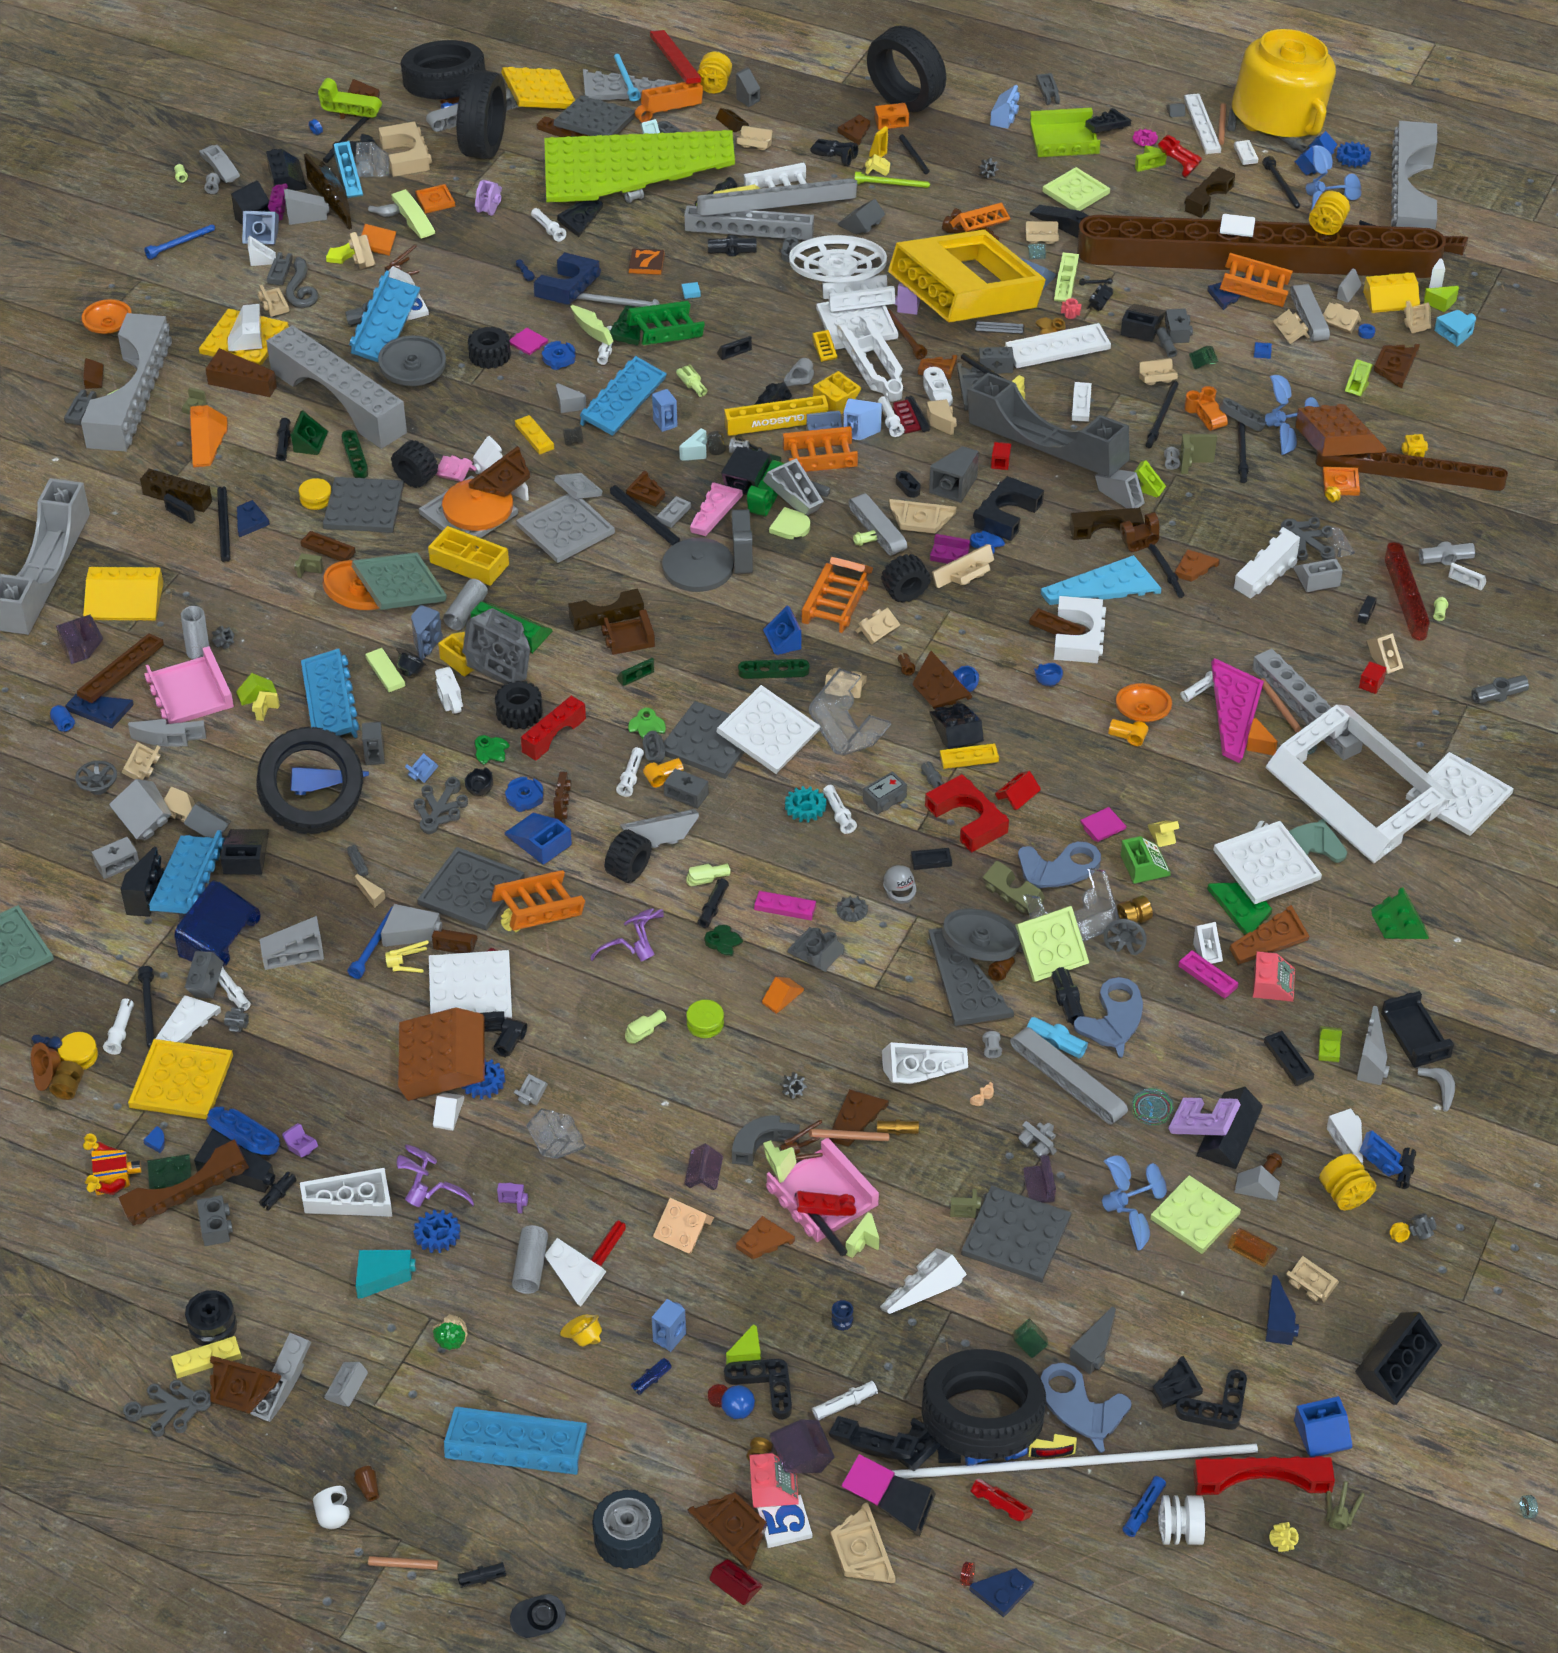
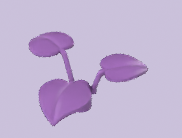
M654 908L647 909L624 923V926L631 922L634 923L640 938L639 941L633 943L634 948L623 938H617L597 948L590 958L591 961L602 949L620 943L630 949L632 954L636 953L641 962L655 955L648 942L644 925L650 919L663 918V909L654 911Z
M405 1145L408 1152L423 1160L421 1167L405 1156L399 1155L397 1157L398 1169L406 1168L417 1172L414 1184L405 1198L407 1202L420 1207L425 1197L429 1199L436 1190L445 1188L461 1195L470 1202L472 1207L474 1206L471 1196L465 1190L446 1181L438 1183L428 1192V1187L420 1181L423 1174L429 1175V1172L425 1169L427 1162L436 1164L437 1160L431 1154L417 1147Z

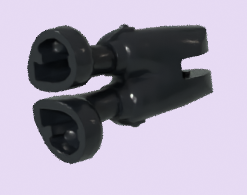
M817 139L810 148L811 153L819 156H840L842 164L847 167L850 166L852 158L855 159L859 150L858 144L854 142L841 143L837 140Z

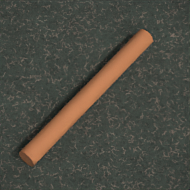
M1224 103L1220 105L1218 133L1220 145L1224 144L1226 104Z
M1261 678L1260 680L1264 681L1262 688L1293 730L1299 732L1301 727L1267 680Z
M826 1129L809 1130V1137L889 1141V1133Z

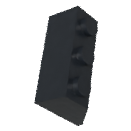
M283 149L266 151L273 187L286 183L289 190L299 191L307 189L298 158Z

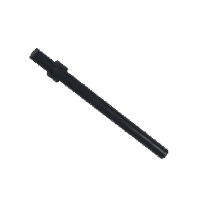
M1177 381L1172 382L1155 424L1147 435L1148 440L1145 444L1147 448H1152L1154 441L1159 436V429L1179 385Z
M1238 421L1240 462L1238 473L1240 474V482L1246 483L1249 468L1246 462L1245 424Z

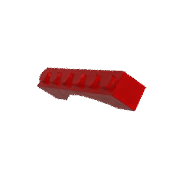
M1299 1456L1291 1458L1247 1457L1245 1459H1233L1231 1457L1223 1459L1201 1458L1195 1459L1193 1469L1196 1495H1219L1236 1483L1259 1478L1285 1481L1302 1488L1308 1493H1326L1327 1491L1332 1493L1335 1483L1332 1458L1323 1456L1301 1458Z

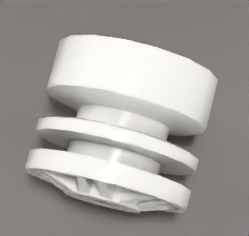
M1169 1495L1162 1496L1158 1511V1526L1163 1545L1170 1544L1171 1534H1173L1175 1545L1179 1544L1181 1534H1185L1187 1545L1204 1544L1205 1510L1202 1496H1186L1184 1506H1180L1178 1495L1173 1496L1172 1506L1170 1505Z

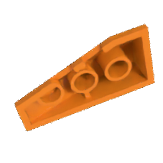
M208 405L190 407L193 467L211 466L217 454V448L221 445L222 438L228 431L227 417Z

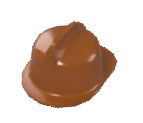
M39 1042L33 1046L30 1059L35 1086L38 1090L44 1091L49 1087L52 1077L55 1076L54 1074L61 1059L55 1049L48 1048L44 1043Z

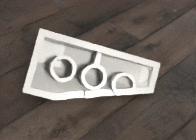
M260 304L242 306L228 336V351L262 348Z
M490 436L486 437L473 456V466L477 468L476 474L482 473L503 457L500 453L502 452L501 447ZM525 482L511 492V494L525 501L529 500L528 486Z
M891 1042L882 1050L883 1071L891 1083L913 1084L968 1068L967 1048Z
M936 1248L916 1266L918 1271L914 1275H908L905 1278V1286L896 1289L880 1308L882 1311L891 1314L958 1286L962 1282V1278L967 1274L952 1254Z

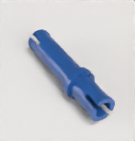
M1154 1476L1137 1506L1133 1507L1130 1511L1131 1516L1122 1529L1126 1535L1135 1537L1141 1524L1147 1521L1149 1511L1166 1486L1163 1478Z

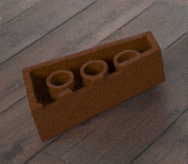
M220 348L206 367L208 385L271 397L277 388L274 371Z

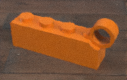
M682 82L642 90V105L636 108L635 116L643 123L650 121L656 112H666L671 109H681L682 107L702 104L703 86L699 83L686 84Z

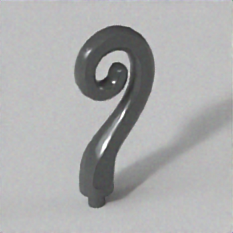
M297 257L294 262L295 274L286 288V298L293 306L306 308L317 302L318 292L313 287L305 286L298 290V298L294 295L295 289L305 279L308 270L306 261L301 257ZM304 294H311L309 298L302 299Z

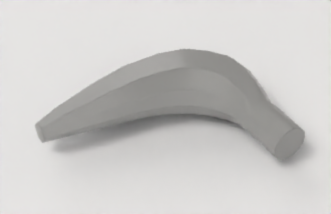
M396 203L380 207L369 206L368 208L369 212L377 213L383 217H390L400 213L399 206Z
M1418 1067L1419 1076L1432 1077L1439 1083L1442 1093L1443 1111L1447 1112L1455 1093L1453 1076L1443 1068L1428 1069Z

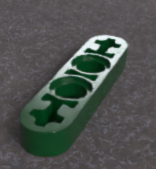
M346 430L342 432L341 437L354 478H366L368 476V466L357 433L353 430Z
M805 659L742 661L738 665V675L743 679L805 677L810 672V664ZM763 667L769 668L768 671H762L760 669ZM780 667H786V668H788L787 670H784V671L779 670Z

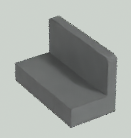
M199 801L195 803L184 821V824L210 838H214L217 830H221L223 834L231 823V820Z

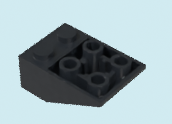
M1133 304L1126 310L1122 318L1121 335L1153 342L1166 310Z
M956 703L953 707H938L934 711H930V716L942 743L948 749L984 741L982 720L965 704Z
M230 829L223 843L220 858L223 874L262 875L269 829Z
M153 847L124 876L120 890L126 915L150 917L149 904L164 873V868H161V855H158L157 847Z

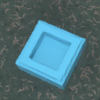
M698 282L682 284L684 299L701 297Z

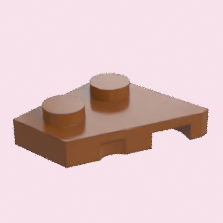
M952 355V359L944 360L942 357L921 359L918 375H923L924 370L929 367H938L942 369L946 379L951 380L957 362V355Z
M1187 549L1175 573L1178 575V578L1192 582L1198 576L1206 574L1212 566H1219L1220 559Z
M762 1216L736 1243V1249L751 1259H755L764 1253L778 1250L777 1247L785 1243L793 1244L795 1236Z

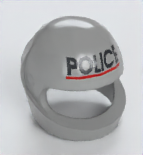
M895 865L884 874L883 885L887 896L893 902L904 904L914 898L916 885L910 868L904 865ZM912 888V892L905 897H897L892 893V890L904 891Z

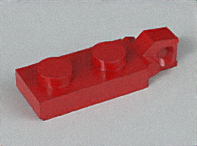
M980 1478L975 1480L970 1490L977 1498L984 1497L989 1500V1504L994 1508L1003 1509L1008 1512V1516L1013 1520L1024 1521L1030 1518L1033 1513L1032 1508L997 1486L992 1487Z

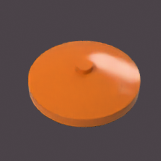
M472 479L455 484L443 497L442 507L445 518L452 525L464 530L481 531L494 528L506 521L513 510L511 493L503 497L471 489L468 482Z
M353 560L337 562L326 569L322 584L324 591L332 600L345 607L357 610L379 609L351 567Z

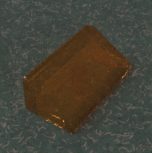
M1241 1228L1232 1234L1228 1244L1230 1250L1263 1267L1269 1263L1278 1249L1276 1246Z

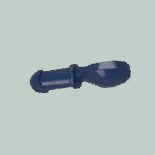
M518 259L516 266L520 268L524 279L532 281L535 278L534 273L528 270V267L525 266L522 260Z
M34 1035L32 1037L34 1044L41 1042L52 1049L62 1046V1040L57 1036L49 1038Z

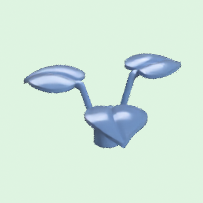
M1318 145L1312 146L1314 168L1321 175L1306 185L1307 194L1313 195L1311 211L1324 190L1345 188V197L1349 200H1357L1361 196L1362 191L1360 181L1355 174H1348L1345 177V185L1325 187L1323 182L1318 181L1327 174L1328 169L1332 168L1333 161L1330 152L1326 148Z
M1272 375L1270 378L1273 383L1276 400L1281 405L1276 409H1272L1271 413H1267L1265 421L1269 427L1280 426L1281 455H1284L1296 448L1297 438L1294 429L1290 428L1289 424L1283 422L1286 418L1297 416V413L1285 415L1283 411H1280L1288 403V398L1291 397V387L1288 380L1283 376ZM1313 397L1307 398L1305 401V407H1319L1317 400Z
M1112 1156L1103 1162L1109 1167L1118 1189L1104 1195L1102 1203L1107 1212L1117 1210L1118 1213L1129 1212L1131 1229L1137 1251H1139L1146 1245L1150 1237L1148 1222L1142 1213L1138 1214L1136 1209L1124 1207L1128 1204V1197L1151 1188L1155 1198H1163L1167 1192L1166 1182L1161 1175L1159 1167L1152 1163L1146 1168V1177L1150 1185L1129 1193L1121 1192L1129 1189L1131 1171L1127 1161L1122 1156Z

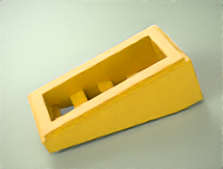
M885 126L875 134L869 157L872 158L876 154L882 158L887 154L888 127Z
M829 330L813 333V344L821 362L837 359Z

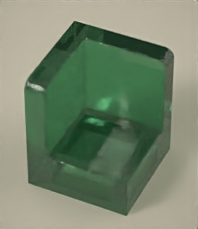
M1204 346L1189 354L1194 369L1218 362L1213 346Z
M1030 1318L1013 1332L1014 1341L1031 1358L1048 1346L1047 1336Z

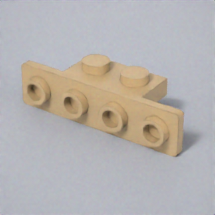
M986 544L932 571L935 587L940 588L950 582L966 585L970 583V580L984 576V573L990 571L988 563L994 561L991 545Z

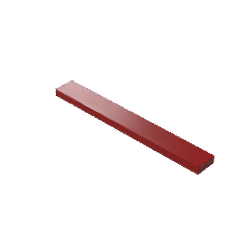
M650 31L652 40L685 83H700L701 76L666 31Z

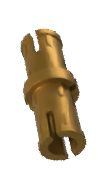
M896 1119V1121L877 1120V1132L896 1134L897 1136H900V1134H919V1121H900V1119Z

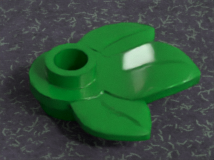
M485 735L478 736L474 743L477 750L476 758L483 765L489 759L504 762V750L510 746L502 738H490Z

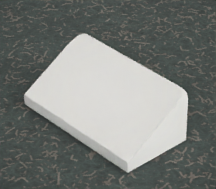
M1223 214L1220 233L1253 237L1255 218Z
M1442 259L1438 260L1432 270L1429 288L1442 287L1445 273Z
M1451 563L1449 578L1478 590H1482L1486 585L1484 575Z

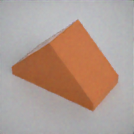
M1254 718L1246 750L1273 756L1276 753L1278 741L1257 718Z
M775 977L762 1000V1004L777 1014L800 995L804 988L790 978Z

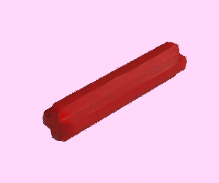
M618 1220L614 1223L590 1259L600 1267L602 1266L625 1231L626 1225L624 1222Z

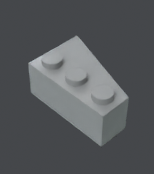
M797 458L767 472L763 479L770 488L796 511L802 512L805 515L819 510L824 502Z
M317 916L259 939L265 970L324 959Z

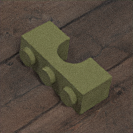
M998 860L982 877L987 890L991 893H998L1004 902H1011L1015 905V909L1022 914L1025 912L1031 916L1045 900L1042 890L1029 881H1026L1019 888H1011L1010 885L1015 880V875L1010 868Z

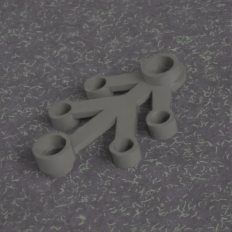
M1312 517L1309 521L1297 522L1295 519H1286L1281 524V529L1284 527L1300 537L1297 557L1301 561L1308 558L1306 543L1321 552L1322 560L1335 559L1336 557L1333 547L1324 546L1314 539L1316 537H1331L1333 535L1331 526H1324L1322 530H1301L1310 527L1317 529L1320 526L1318 517Z
M449 777L446 780L445 790L438 802L433 795L432 786L425 785L422 787V796L427 799L432 809L430 816L425 809V800L422 798L414 800V809L419 812L422 818L420 828L424 833L433 834L437 831L440 824L460 819L461 815L458 808L468 805V797L466 795H459L456 801L447 803L452 794H456L461 790L460 781L456 777ZM449 811V814L439 817L441 813Z
M174 1380L169 1385L171 1393L173 1395L181 1394L187 1399L178 1400L162 1390L158 1384H151L147 1388L149 1398L160 1399L165 1403L141 1407L138 1402L132 1401L124 1406L123 1412L125 1418L131 1422L138 1421L141 1416L165 1412L158 1421L151 1425L152 1435L160 1437L165 1433V1426L180 1409L188 1408L181 1417L176 1418L173 1422L174 1430L177 1433L185 1432L188 1428L187 1423L197 1411L207 1410L212 1402H210V1394L205 1390L192 1391L184 1386L180 1380ZM180 1423H183V1424H184V1425L181 1426V1427H178V1426H177V1425L180 1424Z

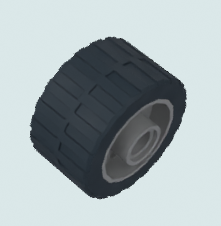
M624 1489L622 1491H615L609 1496L607 1495L599 1502L592 1520L594 1544L599 1556L606 1563L622 1569L638 1568L653 1560L661 1549V1543H663L662 1515L656 1501L644 1492Z

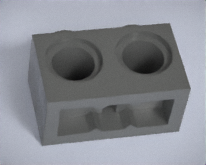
M223 1196L197 1200L204 1246L230 1242L229 1233H232L233 1229L231 1220H227L226 1217L230 1215L229 1204L224 1203Z

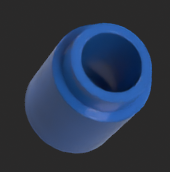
M57 705L51 709L50 718L59 731L66 732L73 728L75 720L66 707Z

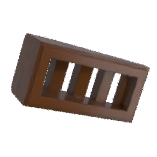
M1444 236L1446 239L1444 251L1458 255L1464 254L1469 237Z

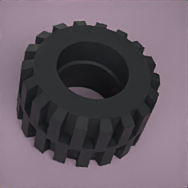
M493 326L474 330L468 338L470 361L475 366L487 369L498 368V366L504 365L511 357L509 335L506 334L505 330Z
M416 440L407 441L392 454L391 465L394 468V472L399 479L404 480V483L410 487H422L438 472V464L434 454L423 443H419Z
M904 554L902 557L898 556L897 559L890 561L891 563L887 564L886 569L882 572V584L896 602L901 601V603H905L906 601L910 602L913 599H917L918 596L928 589V584L931 582L929 571L921 559L913 554L909 556Z
M527 681L508 682V685L501 686V689H498L497 694H495L497 719L501 721L502 725H507L508 728L526 729L528 726H534L533 723H538L542 717L541 691H539L537 686L534 687L532 683L528 684Z
M629 829L620 832L607 851L604 864L605 871L626 883L635 881L642 874L650 859L652 850L650 840Z

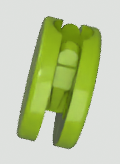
M699 1000L689 1006L686 1018L687 1028L691 1034L699 1038H711L722 1031L724 1027V1011L717 1002Z

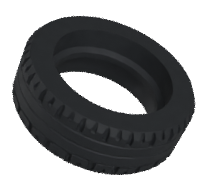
M907 26L891 27L870 44L867 53L868 72L878 92L890 104L905 103L908 112H918L924 110L942 95L946 86V69L943 59L935 45L920 31ZM893 50L903 54L913 64L918 73L921 88L910 84L901 75L893 59Z
M458 40L434 41L419 45L409 50L401 60L404 87L411 94L427 99L458 97L469 72L473 70L486 71L484 54L480 48L472 43Z
M473 70L468 73L463 82L457 109L456 132L459 149L467 157L490 159L495 156L499 149L505 126L507 98L504 79L497 72Z
M317 727L295 728L277 737L263 753L257 771V794L268 816L272 817L273 821L278 825L284 826L285 829L292 832L296 831L299 834L327 832L332 830L333 827H338L348 819L358 804L363 786L361 762L352 746L347 744V741L341 736L336 735V733ZM304 750L318 751L329 756L337 763L342 774V790L338 798L330 806L319 811H303L292 807L282 798L277 787V773L283 761L291 754Z
M989 1349L960 1351L945 1357L928 1372L923 1387L922 1419L930 1435L939 1444L954 1453L975 1459L1005 1458L1023 1451L1040 1435L1044 1423L1046 1391L1037 1373L1017 1357ZM967 1390H990L1007 1396L1020 1408L1003 1417L980 1418L959 1411L948 1402V1399L957 1393Z

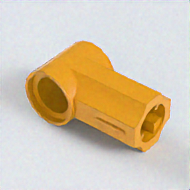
M1112 719L1108 734L1125 738L1133 746H1141L1149 729L1145 723L1140 721L1130 724Z
M676 758L660 765L654 762L649 763L643 769V773L651 786L657 788L664 784L675 768L684 771L680 759Z

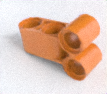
M1205 386L1201 389L1200 393L1194 390L1187 392L1185 411L1196 413L1210 431L1227 426V416L1220 410L1218 403L1215 401L1216 389L1211 386Z

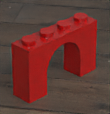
M963 774L927 792L925 795V807L936 818L958 807L974 809L981 815L975 821L960 828V842L971 853L1008 833V817L1000 812L996 805L990 802L984 793L979 791L972 781Z

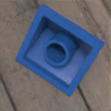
M787 605L763 629L776 655L801 649V629L790 606Z

